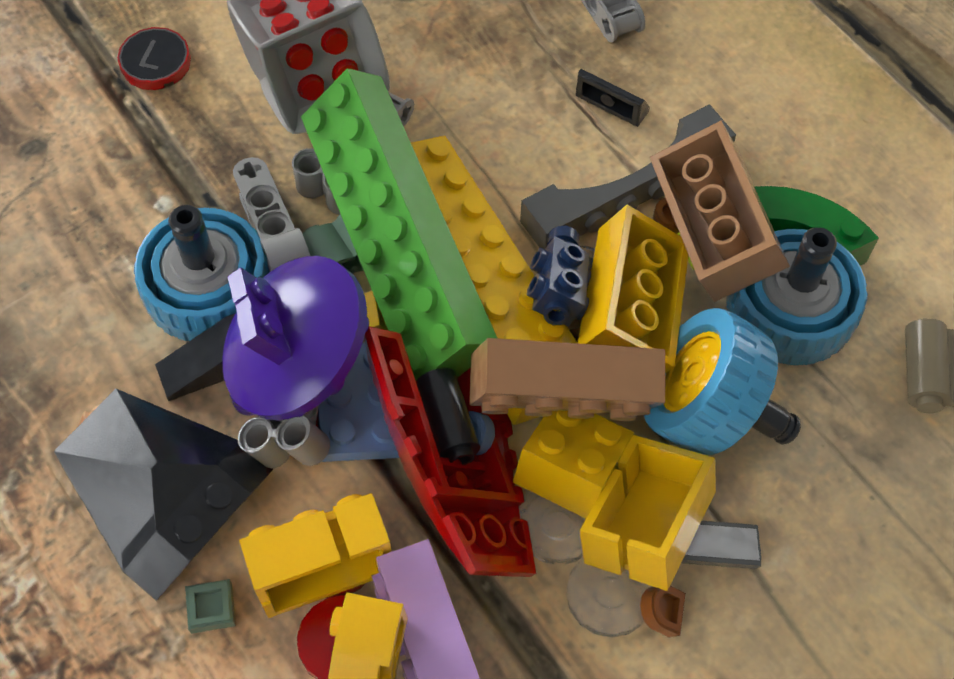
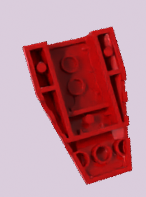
M369 326L364 336L367 358L373 375L374 385L382 405L385 421L404 470L422 506L445 543L469 575L532 577L537 574L528 521L520 518L519 506L524 503L523 490L513 483V470L517 468L518 460L516 451L509 450L508 437L513 435L509 416L507 414L482 413V406L470 405L471 368L457 378L468 411L482 413L490 417L495 428L494 441L485 453L474 455V460L467 465H462L459 459L455 460L454 463H450L449 458L440 457L401 333Z

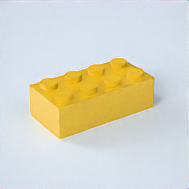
M628 204L599 228L591 268V278L586 295L589 298V305L582 317L578 344L665 349V373L674 368L689 257L681 236Z

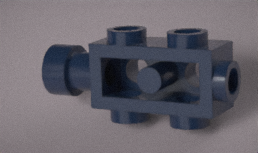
M569 226L553 228L548 235L547 247L537 250L530 264V269L537 272V274L533 277L527 289V296L534 299L532 310L543 314L544 319L549 324H564L568 327L574 319L580 320L588 308L589 298L586 297V292L591 278V272L588 271L589 253L579 247V234L574 228Z

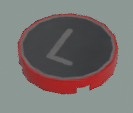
M151 27L132 34L120 46L117 56L120 70L125 79L131 85L145 90L165 88L164 84L172 81L173 84L177 83L189 71L191 63L186 40L178 32L161 27Z

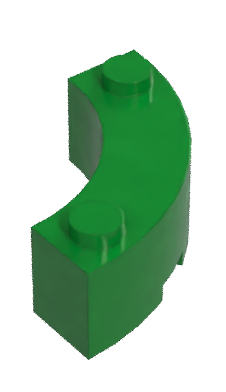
M755 186V190L774 231L785 229L809 230L814 227L827 229L833 233L836 241L854 256L860 266L867 263L879 237L869 226L846 208L822 196L799 189L778 186Z

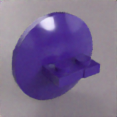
M306 256L288 261L272 270L263 278H257L241 267L230 274L228 281L236 313L225 339L222 363L226 387L234 401L240 407L258 417L268 420H285L301 417L325 401L330 395L337 394L342 389L345 378L358 357L365 333L369 327L365 295L356 277L338 262L321 256Z

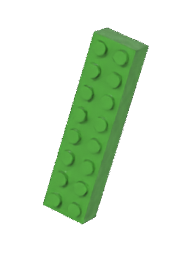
M347 68L301 116V119L388 331L401 333L415 381L426 372L439 368L453 369L458 378L471 368V353L487 338H497L382 77Z

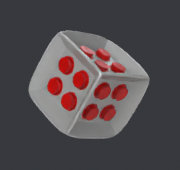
M227 0L230 18L245 56L254 74L260 81L262 91L281 124L290 133L300 134L307 132L301 116L347 68L381 76L389 91L390 81L385 58L374 24L362 0Z

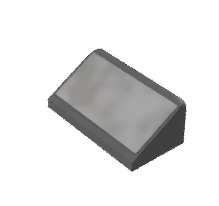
M701 521L681 563L757 569L761 567L758 525Z

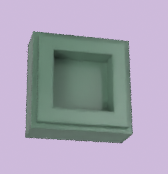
M230 579L185 586L188 630L191 634L236 626L233 589Z

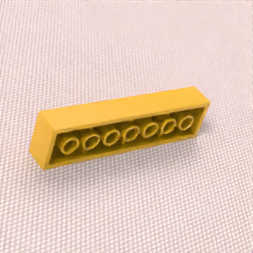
M444 135L411 142L497 338L578 344L566 325L549 324L544 319L543 314L532 310L534 299L527 296V289L534 274L447 137ZM508 408L507 415L513 425L538 417L525 415V408Z

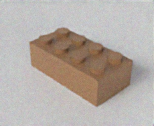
M722 120L650 156L698 280L714 302L790 267L736 145Z
M487 338L471 353L470 405L482 406V413L507 414L508 408H525V415L543 417L551 416L552 411L563 410L568 411L569 418L589 419L594 418V413H610L611 420L633 421L636 420V415H649L650 409L665 403V349Z

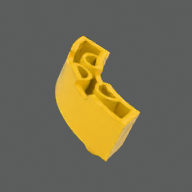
M346 592L343 607H336L331 618L330 635L335 636L328 679H395L408 620L404 605L402 603Z

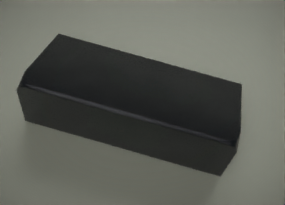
M583 69L579 70L576 86L577 97L638 127L650 109V106L644 99Z

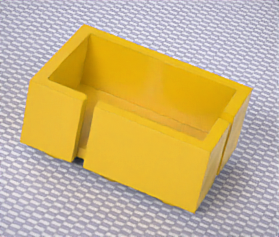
M632 435L618 461V469L614 468L580 529L584 564L620 576L624 569L629 570V579L668 591L716 493L715 458Z
M372 493L364 496L360 494L349 495L338 501L337 505L333 506L332 511L325 513L324 510H307L296 515L293 521L276 527L274 525H264L251 531L248 537L239 539L254 591L268 618L373 581L371 575L379 573L376 557L392 552L390 540Z

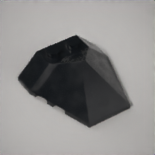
M115 389L54 450L55 456L78 496L86 506L122 572L155 601L159 599L200 550L273 471V468L265 467L242 450L237 439L119 389Z

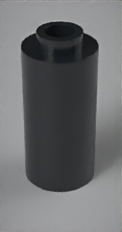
M439 368L426 372L416 380V384L439 456L449 458L450 463H454L455 460L459 459L462 465H467L474 460V455L479 452L480 444L456 373L450 368Z

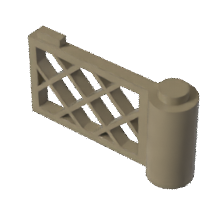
M918 319L910 322L905 328L909 404L922 413H937L943 410L945 406L954 407V330L947 329L944 322L936 319Z

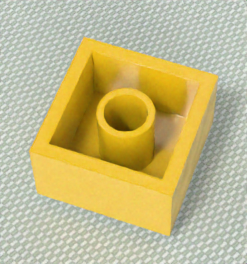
M552 411L551 416H544L522 448L513 483L586 519L614 468L618 469V461L634 432L595 413L594 418L576 419L569 418L568 411Z

